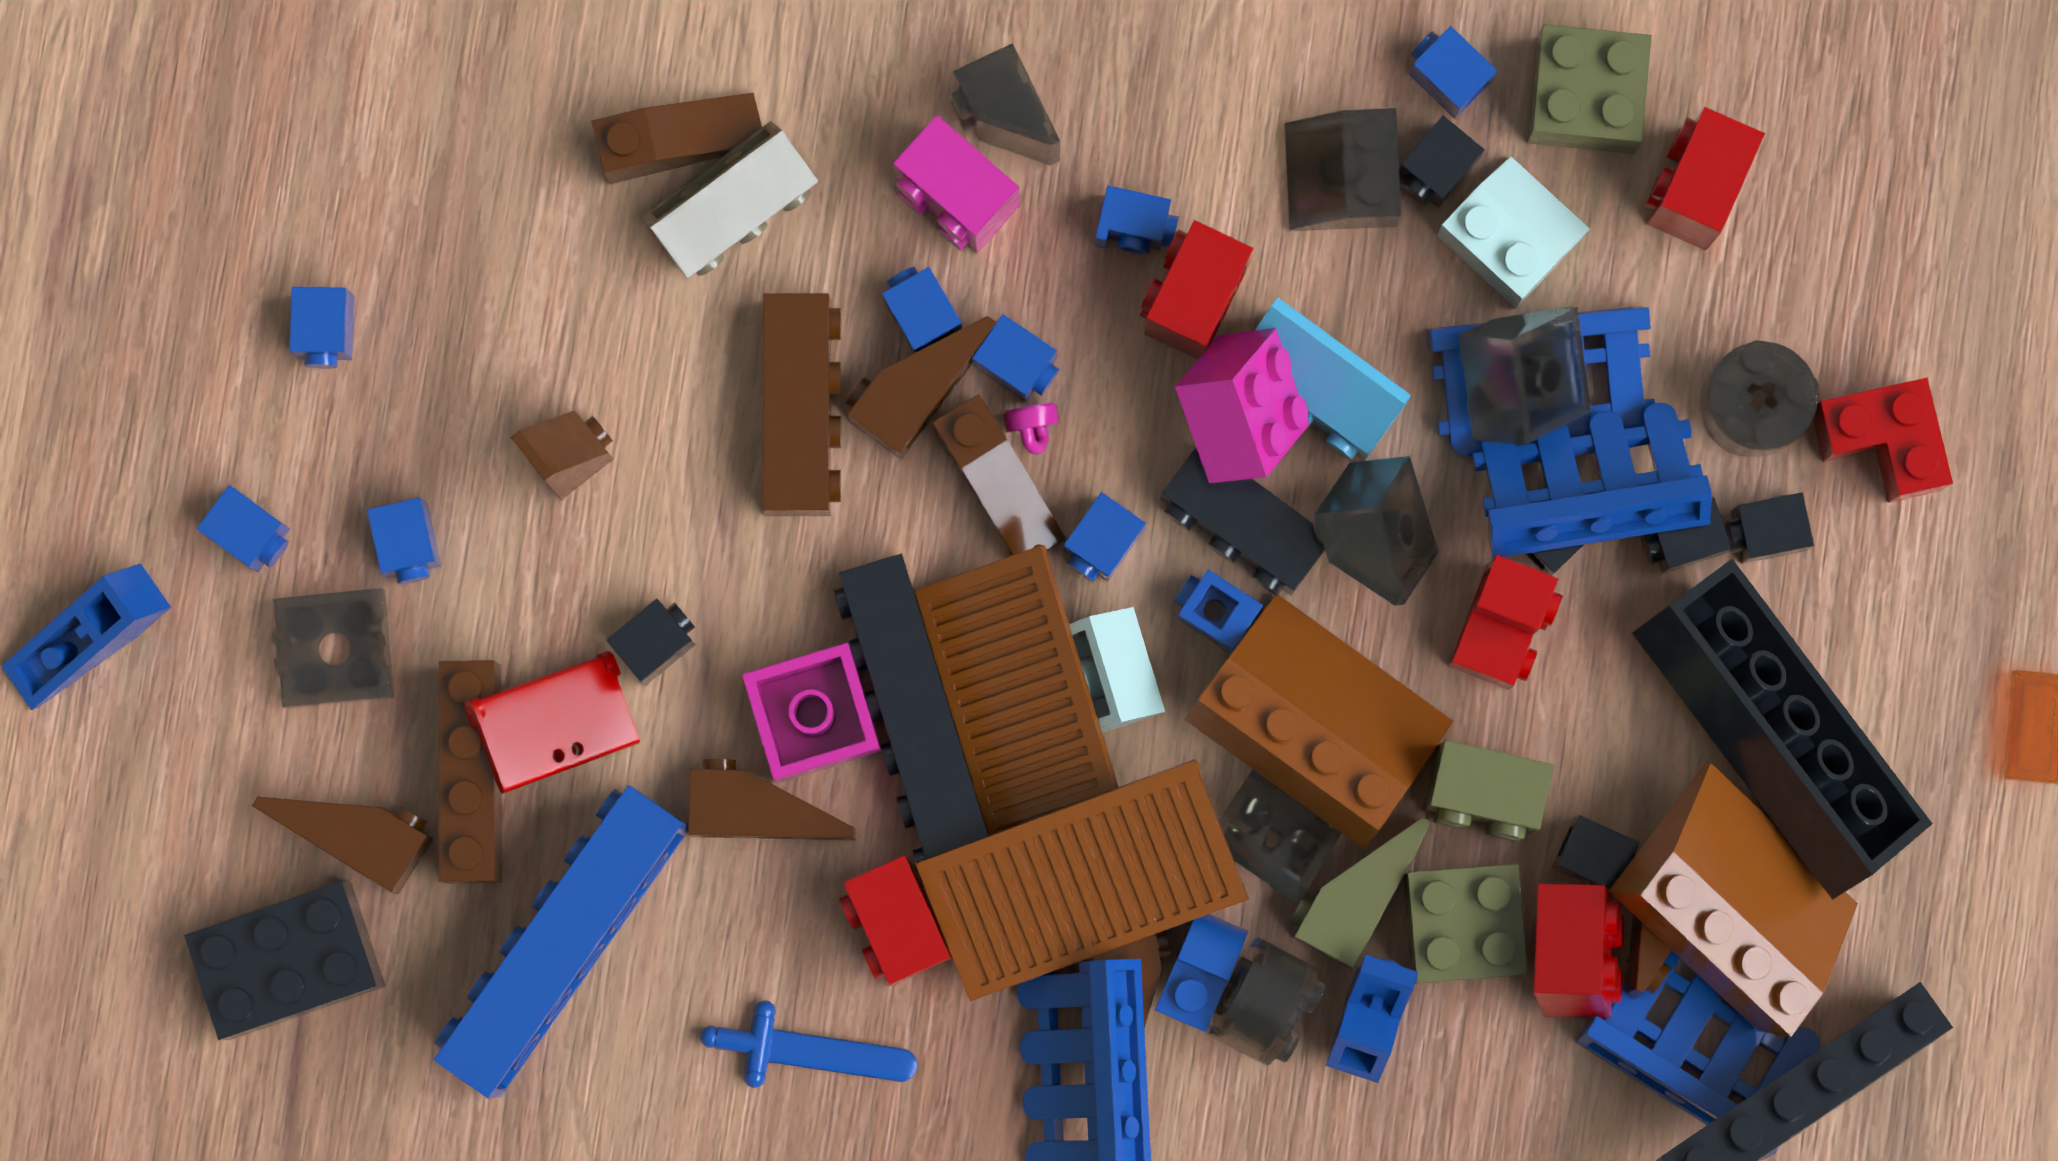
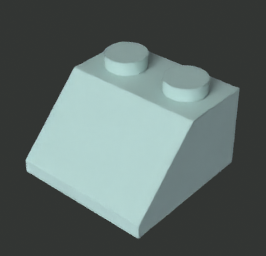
M1510 156L1442 224L1437 237L1514 308H1517L1590 231V228Z
M1134 607L1089 616L1069 624L1102 733L1165 712Z

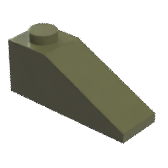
M1423 817L1319 888L1314 898L1304 893L1289 921L1298 926L1292 938L1343 966L1353 969L1432 822Z

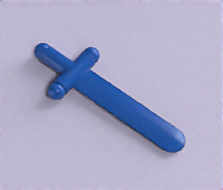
M767 1000L756 1004L751 1032L707 1026L700 1033L702 1044L708 1048L715 1047V1049L747 1053L744 1081L752 1088H758L764 1084L768 1062L898 1082L911 1079L917 1071L916 1057L906 1049L774 1030L776 1009L773 1003Z

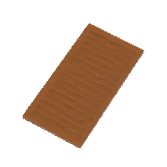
M1037 544L1032 549L914 590L988 835L1119 787L1045 545Z
M1195 759L928 857L915 864V869L920 874L969 1001L1249 899L1199 772V763Z

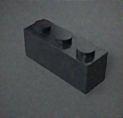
M1197 448L1193 450L1161 493L1160 500L1168 505L1163 511L1165 515L1187 531H1190L1194 525L1212 537L1207 543L1212 550L1231 563H1234L1238 557L1256 569L1251 577L1276 596H1278L1282 589L1292 596L1333 539L1253 479L1209 483Z

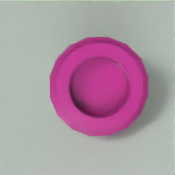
M1053 402L1011 409L1003 414L1006 433L1020 431L1023 446L1029 453L1034 455L1043 453L1047 448L1049 442L1047 426L1060 423L1057 404Z

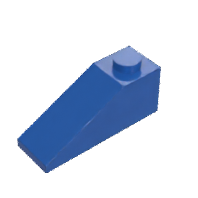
M141 563L104 575L1 667L30 709H37L137 638L165 614L171 606Z

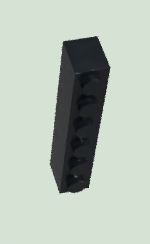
M902 553L839 572L843 586L833 588L842 620L850 617L853 618L859 638L849 640L852 655L858 672L866 669L869 670L874 690L864 693L874 724L884 721L890 742L880 745L889 776L900 773L906 795L896 797L905 829L916 826L922 847L912 850L915 862L988 836Z
M1919 982L1684 1140L1656 1161H1760L1950 1031L1953 1026L1923 984Z

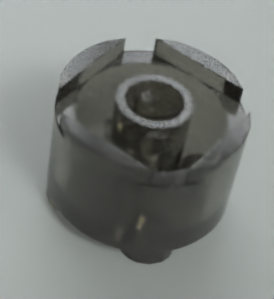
M1758 340L1741 345L1729 352L1714 366L1702 385L1700 403L1707 433L1721 448L1741 457H1761L1782 451L1798 439L1811 424L1817 409L1819 385L1807 363L1793 350L1777 343ZM1761 390L1767 395L1764 401L1767 406L1764 405L1757 411L1750 406L1753 400L1751 393Z
M1257 937L1250 946L1259 950L1252 961L1241 957L1235 966L1214 1012L1222 1016L1219 1027L1209 1024L1207 1035L1268 1066L1275 1059L1284 1063L1289 1060L1301 1035L1294 1029L1304 1011L1311 1014L1316 1009L1324 994L1326 984L1317 980L1318 968Z

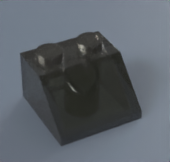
M1013 43L953 71L955 88L949 90L952 99L950 104L963 131L972 127L979 141L1047 165H1053L1060 161V139Z
M1396 108L1341 110L1284 123L1289 231L1397 227L1401 218Z
M1568 306L1495 318L1459 335L1460 358L1464 370L1468 400L1467 410L1470 416L1473 440L1527 445L1591 412L1578 307Z
M1410 456L1350 462L1314 513L1315 535L1320 542H1323L1329 563L1394 606L1406 603L1439 552Z

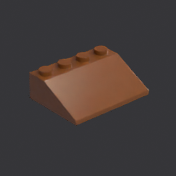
M1280 595L1273 597L1184 719L1362 849L1381 829L1454 722Z
M1706 762L1609 890L1611 894L1758 1031L1792 1037L1824 993L1858 905L1846 892L1832 900L1779 828L1712 763Z

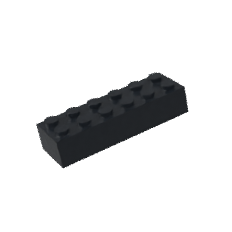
M1733 559L1722 565L1632 632L1633 636L1832 900L1876 873L1933 824Z

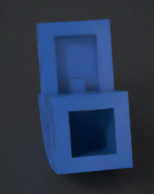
M1211 914L1192 920L1155 1011L1206 1032L1225 986L1233 972L1248 930Z
M1365 954L1361 966L1357 967L1348 991L1326 1066L1376 1083L1379 1082L1391 1055L1400 1019L1413 992L1418 975L1417 971L1402 967L1392 960L1378 959Z

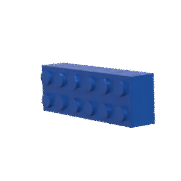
M630 785L626 787L623 793L614 789L606 798L596 814L598 818L603 820L591 838L582 834L564 859V862L570 865L568 871L559 883L550 880L543 887L531 906L538 911L527 928H522L518 925L512 931L499 951L500 954L506 957L495 973L485 971L467 996V999L473 1002V1005L463 1018L456 1019L453 1017L443 1028L434 1043L441 1049L434 1058V1061L487 1099L502 1097L688 833L689 826Z

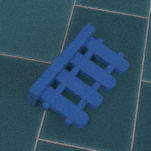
M1637 306L1426 329L1428 350L1432 352L1441 351L1442 365L1432 366L1433 379H1444L1448 420L1437 421L1438 435L1449 434L1452 449L1461 456L1470 457L1473 456V453H1477L1482 449L1483 430L1495 428L1508 430L1513 435L1516 446L1536 443L1537 425L1546 420H1558L1564 423L1568 428L1570 438L1590 435V420L1595 414L1602 411L1616 413L1621 418L1624 429L1643 426L1644 411L1648 406L1655 403L1654 398L1644 399L1640 358L1651 357L1649 343L1639 344L1637 330L1651 329L1649 307ZM1603 334L1604 348L1584 349L1583 336ZM1549 340L1550 353L1530 355L1529 342ZM1495 345L1496 359L1476 361L1475 347ZM1605 362L1609 403L1590 405L1586 364ZM1552 367L1555 409L1536 410L1532 369ZM1498 373L1501 414L1482 416L1478 375Z
M1654 403L1644 411L1643 426L1624 429L1623 422L1616 413L1602 411L1591 418L1590 435L1570 438L1568 428L1564 423L1558 420H1546L1536 429V443L1516 446L1515 439L1508 430L1495 428L1487 431L1482 438V452L1473 453V464L1475 472L1486 470L1492 497L1483 498L1485 517H1488V537L1492 558L1496 554L1508 557L1710 525L1712 492L1707 475L1703 476L1701 464H1689L1683 439L1691 438L1692 429L1689 419L1678 421L1676 411L1672 406L1666 403ZM1648 445L1654 471L1635 474L1629 448ZM1594 453L1600 480L1581 483L1575 456ZM1540 462L1546 488L1526 491L1521 465Z
M1672 950L1664 961L1671 966V969L1654 994L1645 990L1642 995L1632 999L1627 995L1628 982L1626 981L1623 986L1621 1003L1612 1002V1019L1594 1017L1585 1024L1575 1041L1583 1048L1705 1125L1710 1124L1738 1105L1727 1098L1730 1092L1745 1100L1820 1049V1041L1817 1034L1809 1028H1797L1792 1037L1786 1036L1784 1041L1772 1033L1758 1031L1741 1014L1720 1001L1722 997L1698 974L1694 975L1689 982L1673 972L1679 961V956ZM1666 986L1680 995L1681 998L1663 1029L1645 1019L1663 987ZM1712 1015L1728 1025L1710 1058H1707L1692 1047ZM1638 1033L1654 1043L1651 1049L1633 1039L1635 1034ZM1759 1045L1774 1054L1775 1057L1755 1088L1739 1077ZM1683 1062L1700 1072L1697 1079L1680 1068ZM1778 1148L1761 1160H1764L1774 1155L1777 1152Z
M1141 959L1079 962L1080 973L1055 974V971L1019 983L1017 988L1018 1000L1027 1009H1038L1039 1031H1029L1022 1037L1020 1053L1027 1063L1041 1065L1042 1085L1027 1089L1024 1093L1022 1104L1026 1115L1034 1120L1043 1119L1044 1141L1034 1142L1029 1145L1026 1150L1025 1161H1151ZM1081 1006L1083 1029L1058 1030L1057 1008ZM1084 1062L1085 1084L1061 1085L1060 1063ZM1087 1118L1088 1140H1064L1063 1119Z

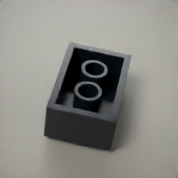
M340 881L184 935L218 1040H232L386 987L353 885L349 882Z

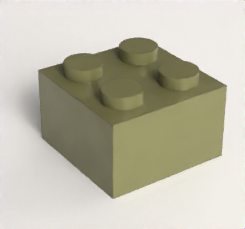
M1543 24L1536 39L1527 144L1635 154L1643 138L1652 35Z
M1444 740L1436 747L1422 810L1435 813L1433 823L1465 829V827H1470L1472 821L1488 825L1486 835L1519 842V839L1524 840L1525 834L1534 833L1541 828L1554 765Z
M1518 864L1409 872L1404 874L1411 970L1418 972L1415 984L1528 975Z

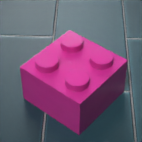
M938 115L934 117L893 163L896 177L895 185L899 189L897 195L919 215L927 209L937 218L936 221L940 225L937 230L941 235L961 251L968 245L978 254L1020 207L1019 186Z
M1276 328L1219 335L1175 385L1209 483L1268 477L1309 426L1306 402L1299 396L1291 373L1292 366L1289 353L1282 347Z
M848 643L742 674L771 774L777 784L882 752L859 673Z

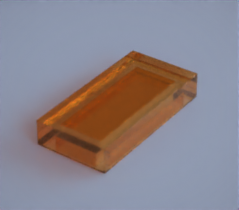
M2023 670L2012 671L2004 780L2058 785V674Z

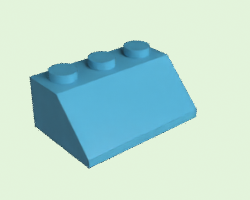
M1277 297L1255 331L1276 328L1282 347L1289 353L1292 366L1291 373L1299 396L1306 402L1309 425L1313 423L1327 433L1329 436L1325 440L1326 444L1344 458L1351 461L1357 455L1363 461H1366L1401 414L1411 395Z

